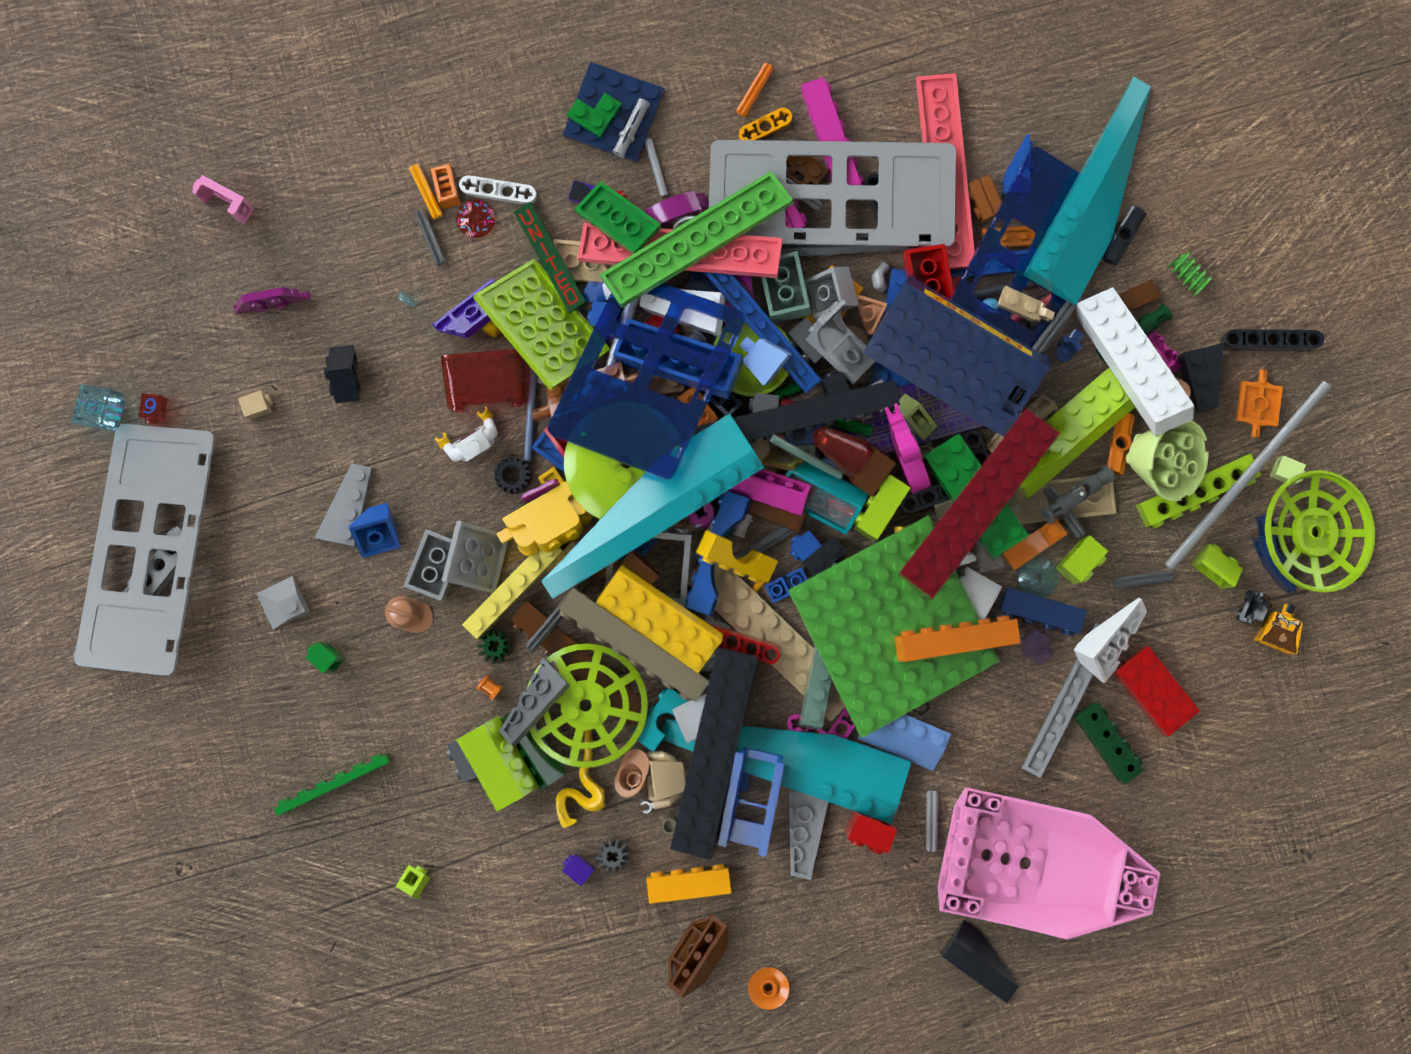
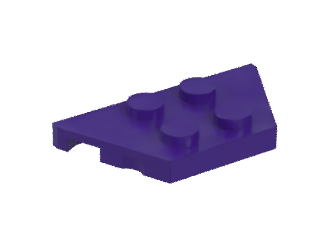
M494 278L490 279L434 322L432 325L436 331L468 338L490 322L489 316L473 297L479 291L496 282Z

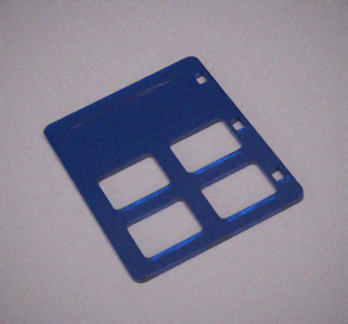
M662 283L646 293L670 302V306L656 334H650L617 322L616 319L621 307L612 293L610 294L548 424V432L553 437L668 480L674 477L743 327L745 316L741 311ZM685 309H691L726 322L712 354L708 355L671 341ZM727 332L732 334L728 344L723 342ZM608 337H614L648 350L634 382L629 383L594 369V365ZM663 357L677 360L704 371L689 403L680 402L648 389ZM701 388L707 390L703 400L697 398ZM675 445L681 447L676 458L671 456Z

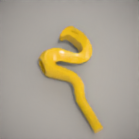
M584 730V743L592 742V730ZM585 749L583 761H592V749ZM580 767L579 777L584 787L592 794V798H587L573 788H565L556 796V810L562 828L570 827L577 822V819H571L568 815L566 808L568 797L575 799L587 811L597 812L605 807L604 789L590 778L589 767Z

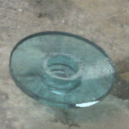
M1034 557L1020 566L1017 580L1023 592L1045 597L1056 588L1058 572L1049 560ZM1037 573H1040L1043 578L1041 581H1038L1036 579Z

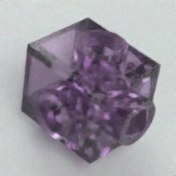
M1035 629L1026 633L1020 639V643L1023 646L1021 648L1023 655L1027 659L1030 658L1037 666L1055 655L1049 645L1051 641L1045 633L1041 634Z

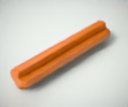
M768 63L763 64L738 106L737 114L742 117L747 115L773 71L772 65Z

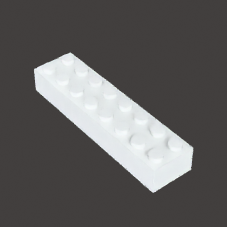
M1112 287L1078 302L1076 307L1077 319L1154 436L1193 420V403L1115 289Z

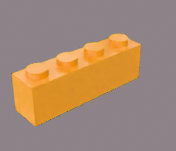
M724 864L711 865V869L697 866L692 867L691 871L683 872V869L671 870V874H663L662 871L651 872V876L646 878L649 904L731 894L728 866L724 867Z

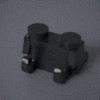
M1248 590L1244 597L1246 604L1243 609H1239L1237 612L1236 620L1251 627H1264L1265 623L1263 621L1268 610L1273 606L1269 602L1270 597L1262 592Z

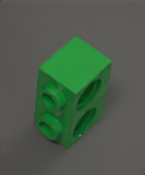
M327 642L313 643L308 648V654L305 657L323 674H332L346 659Z

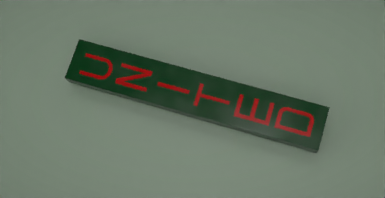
M529 202L514 211L517 220L567 311L572 313L587 304L533 204Z

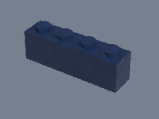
M1007 587L1004 589L998 612H1002L1003 616L1009 615V619H1015V617L1022 618V622L1034 625L1035 622L1043 624L1042 628L1054 631L1057 628L1062 630V634L1074 637V634H1081L1087 610Z

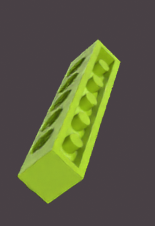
M1248 454L1206 473L1198 486L1203 491L1202 497H1198L1194 491L1190 496L1186 495L1183 497L1185 500L1183 506H1180L1177 501H1169L1161 498L1159 495L1136 505L1145 526L1157 528L1165 524L1164 520L1169 517L1174 520L1183 516L1182 511L1189 509L1192 512L1201 508L1200 503L1204 501L1212 503L1220 499L1219 495L1227 492L1236 482L1232 477V472H1238L1240 477L1254 461L1252 455ZM1259 471L1245 487L1257 482L1255 478L1261 476ZM1215 479H1218L1221 482L1220 489L1215 488ZM1160 504L1165 505V514L1159 512L1158 507Z

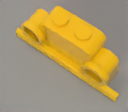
M566 481L502 518L507 528L498 532L497 536L502 544L513 538L518 545V549L525 556H532L539 550L543 553L556 551L564 543L575 540L583 531L582 525L589 523L593 515L588 513L576 501Z

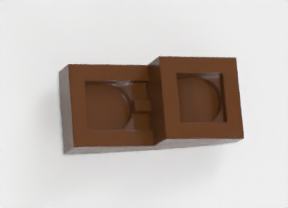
M1152 279L1119 294V297L1130 312L1161 298Z

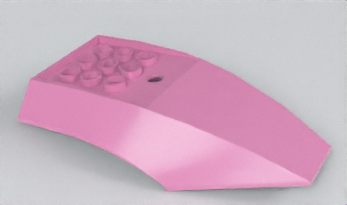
M965 787L953 809L937 886L939 910L1023 928L1067 940L1151 915L1153 913L1160 872L1092 815ZM985 849L990 851V857L987 860H983L981 857V853ZM1004 853H1008L1010 857L1006 864L1001 863V856ZM1023 857L1030 859L1031 863L1027 869H1023L1020 866V860Z

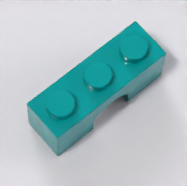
M669 688L661 691L657 697L659 700L655 707L652 705L647 711V719L643 731L637 741L653 752L658 749L667 736L658 727L659 718L667 713L675 716L673 709L688 702L676 691Z

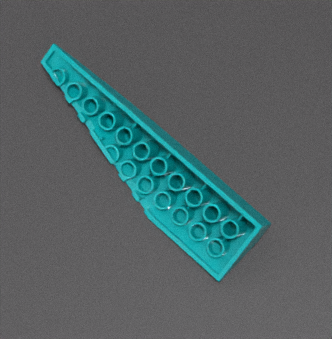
M1133 77L1023 274L1073 305L1077 304L1114 235L1151 86L1136 77Z
M726 415L661 456L641 476L625 495L618 500L541 581L552 599L631 552L764 468L731 415Z
M666 718L661 731L667 735L664 740L693 752L696 739L686 743L677 720ZM744 726L738 752H741L743 747L782 755L784 756L782 762H785L781 780L782 786L892 824L911 765L909 760L835 734L777 730L775 728ZM747 757L744 772L772 782L776 763Z

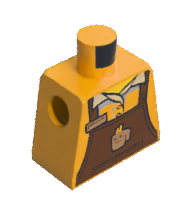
M1284 604L1281 613L1270 612L1264 621V627L1260 628L1254 641L1289 655H1297L1302 622L1293 618L1296 607Z

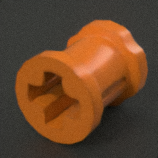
M487 674L476 689L478 691L482 690L493 701L503 686L497 685Z

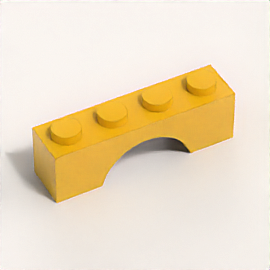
M708 530L705 531L696 553L703 556V561L712 565L714 562H717L718 567L727 571L732 568L734 569L733 573L742 577L747 574L749 575L748 579L756 583H760V580L769 583L778 563L776 559L754 549L746 556L735 559L732 553V541Z

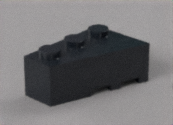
M1223 343L1183 352L1178 356V361L1182 365L1180 368L1183 380L1190 386L1191 394L1189 399L1194 405V414L1213 410L1219 406Z

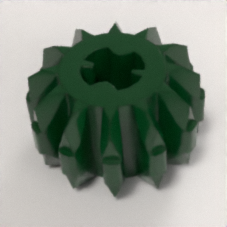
M493 629V636L489 631H486L487 639L483 636L479 638L484 644H477L478 648H484L483 651L479 652V655L487 654L484 658L486 662L492 656V664H496L497 657L500 662H504L502 654L507 657L510 656V653L505 650L506 648L512 649V645H506L511 638L506 637L503 639L505 636L504 631L498 636L497 629ZM493 641L494 643H499V646L497 647V652H495V650L490 649V647L493 646Z

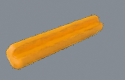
M419 164L410 166L409 170L432 218L436 220L442 217L443 213Z

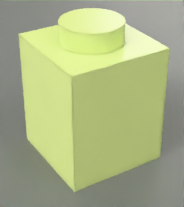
M1283 455L1276 459L1270 477L1286 482L1293 476L1306 472L1304 471L1306 465ZM1303 479L1298 480L1292 483L1291 485L1298 484L1299 482H1302Z

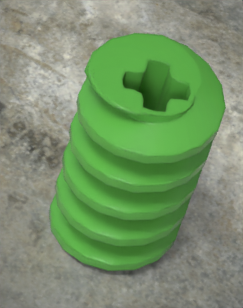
M1190 252L1182 253L1167 267L1175 266L1172 273L1180 272L1177 278H1185L1183 285L1191 284L1188 291L1196 290L1193 295L1195 296L1209 284L1212 277L1204 278L1207 271L1199 272L1201 265L1193 266L1196 259L1188 260Z

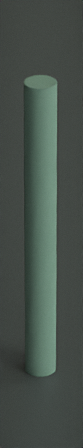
M776 435L771 437L770 442L838 479H841L843 476L842 471Z

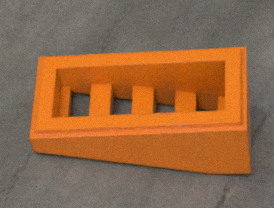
M450 163L432 168L431 173L441 208L447 209L460 205L461 202ZM448 173L446 176L437 177L438 175Z

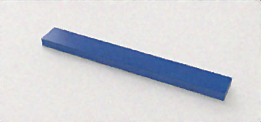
M704 272L759 339L764 338L792 354L783 365V368L805 394L822 382L733 274Z

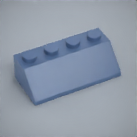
M903 715L864 738H861L859 735L857 739L933 771L944 753L951 734L908 715Z

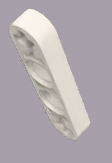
M464 176L459 182L461 191L468 196L524 205L529 202L533 204L537 198L535 189L526 184L476 176ZM468 181H471L473 186H478V182H480L479 192H477L476 187H470L467 190L464 184H468ZM486 184L494 186V190L489 194L483 192V187ZM506 187L513 189V194L509 197L502 194L503 189ZM517 188H519V192L523 194H526L527 191H530V194L532 196H529L528 199H525L524 195L518 194L519 198H516Z

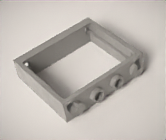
M676 527V530L667 528L653 538L685 541L681 594H664L681 606L686 607L685 599L688 589L692 531L682 527ZM614 562L607 566L605 587L613 577Z

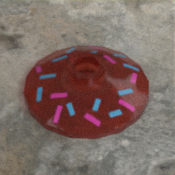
M480 199L466 201L460 206L456 216L458 228L463 234L471 238L486 236L492 231L496 220L494 209L489 203ZM473 214H478L476 220L471 218Z

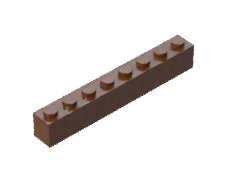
M525 601L511 618L514 622L512 626L520 633L524 630L529 635L528 640L533 637L548 619L529 601ZM556 626L541 646L545 648L543 653L549 657L562 648L578 643ZM576 650L562 655L561 658L565 665L569 666L578 662H592L593 656L586 650ZM590 668L573 670L572 672L576 675L574 679L577 682L587 680ZM598 670L596 683L603 688L614 683L613 679L607 674ZM625 685L629 698V711L641 714V697ZM617 690L609 695L611 707L623 709L621 692ZM629 719L626 720V724L630 725L631 723L633 725H636L638 722Z

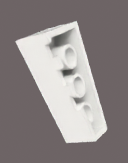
M656 287L641 296L640 307L646 312L721 338L726 298L721 293Z

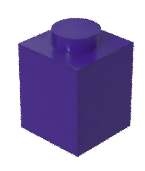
M577 852L574 856L569 855L562 863L565 866L562 871L580 886L584 884L595 869L593 865Z

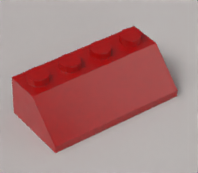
M945 244L905 250L902 258L906 278L911 274L916 277V280L956 303Z

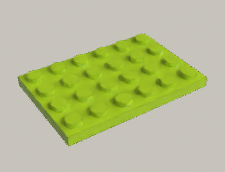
M535 258L479 291L473 297L550 391L610 351L609 346L593 327L589 325L578 309L572 313L567 311L547 272Z

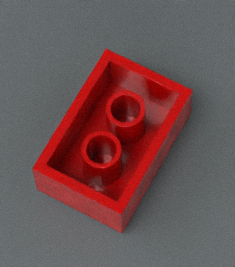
M852 811L845 829V834L848 836L847 839L851 841L850 843L863 847V844L869 847L870 851L880 855L883 852L889 853L897 829L892 824L856 811Z

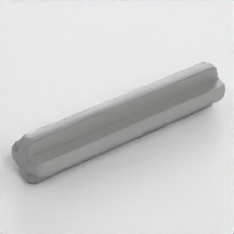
M935 790L927 791L926 850L928 852H936L938 850V791Z

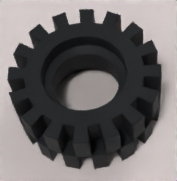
M507 457V459H502L501 463L496 465L494 480L497 486L504 492L511 494L522 493L530 485L532 478L531 469L524 460L518 457ZM510 468H517L521 473V477L516 483H509L505 478V474Z

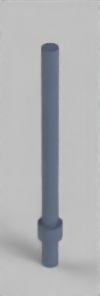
M531 367L524 446V461L527 462L532 461L531 447L533 446L534 419L531 410L535 409L538 376Z

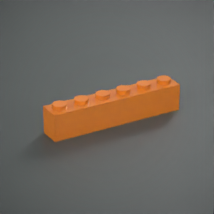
M1009 615L998 616L997 621H990V618L979 619L978 624H971V621L960 622L959 627H952V624L940 625L939 630L927 627L921 628L920 633L908 630L902 631L900 636H894L897 659L903 662L1020 644L1017 619H1009Z

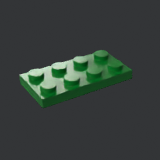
M601 181L574 209L576 214L631 254L641 250L661 229L659 222Z

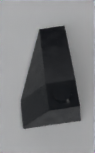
M963 920L941 950V956L1008 1003L1018 989V984L981 932Z

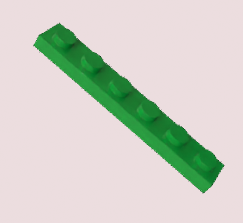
M382 753L371 757L372 762L364 764V762L352 766L353 771L347 774L344 770L335 774V779L327 782L325 779L315 784L316 788L311 791L307 788L296 793L297 798L290 800L288 797L279 801V806L274 808L276 816L282 815L392 762L390 755L383 756Z

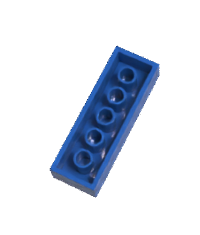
M627 318L613 352L616 363L621 361L625 366L640 371L645 370L646 373L728 400L743 365L740 354Z

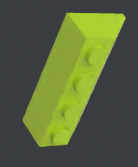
M499 715L456 739L496 811L523 798L539 787L517 747L511 745L499 732L503 726Z

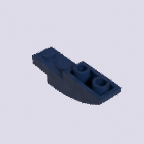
M1266 515L1255 517L1260 537L1253 538L1252 540L1262 565L1273 581L1284 592H1297V586L1282 575L1270 556L1265 536ZM1272 519L1271 526L1275 527L1274 520ZM1272 535L1275 552L1283 565L1287 558L1283 553H1279V541L1275 538V535ZM1290 569L1288 573H1290L1296 579L1295 575H1293L1292 569Z

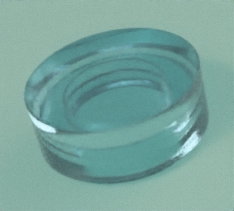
M400 291L397 296L398 299L411 307H415L418 302L403 291Z

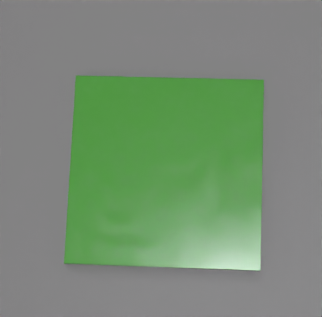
M929 515L788 590L861 738L999 662L994 648L906 662L898 661L894 636H900L902 631L913 630L914 633H920L921 628L933 627V630H939L940 625L952 624V627H959L960 622L971 621V624H978L979 620L956 570L932 601L898 576L905 564L933 530L934 525Z

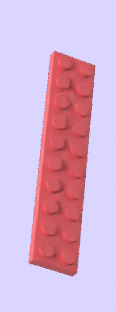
M956 73L916 77L922 143H950L956 149L955 239L950 247H946L950 270L975 268L976 260Z
M584 223L578 252L579 262L616 265L633 255L590 223ZM660 229L644 247L673 229ZM742 235L684 271L778 278L783 240L782 238Z

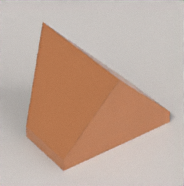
M859 295L856 296L859 304L857 309L867 337H871L887 303Z

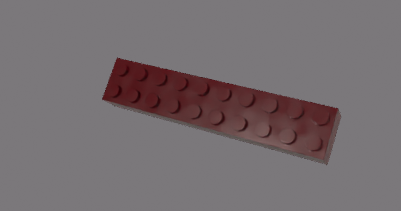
M1025 409L905 564L898 576L932 601L1056 441L1060 433L1031 411Z

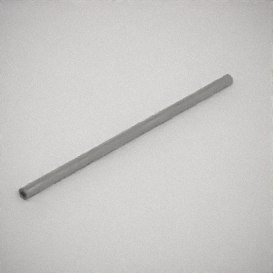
M1323 381L1168 559L1165 563L1167 568L1172 571L1328 392L1331 388L1330 384Z

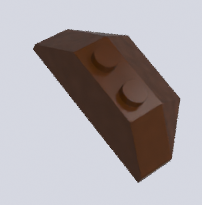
M715 915L694 921L689 925L669 956V979L667 985L684 998L705 984L728 948L729 926Z

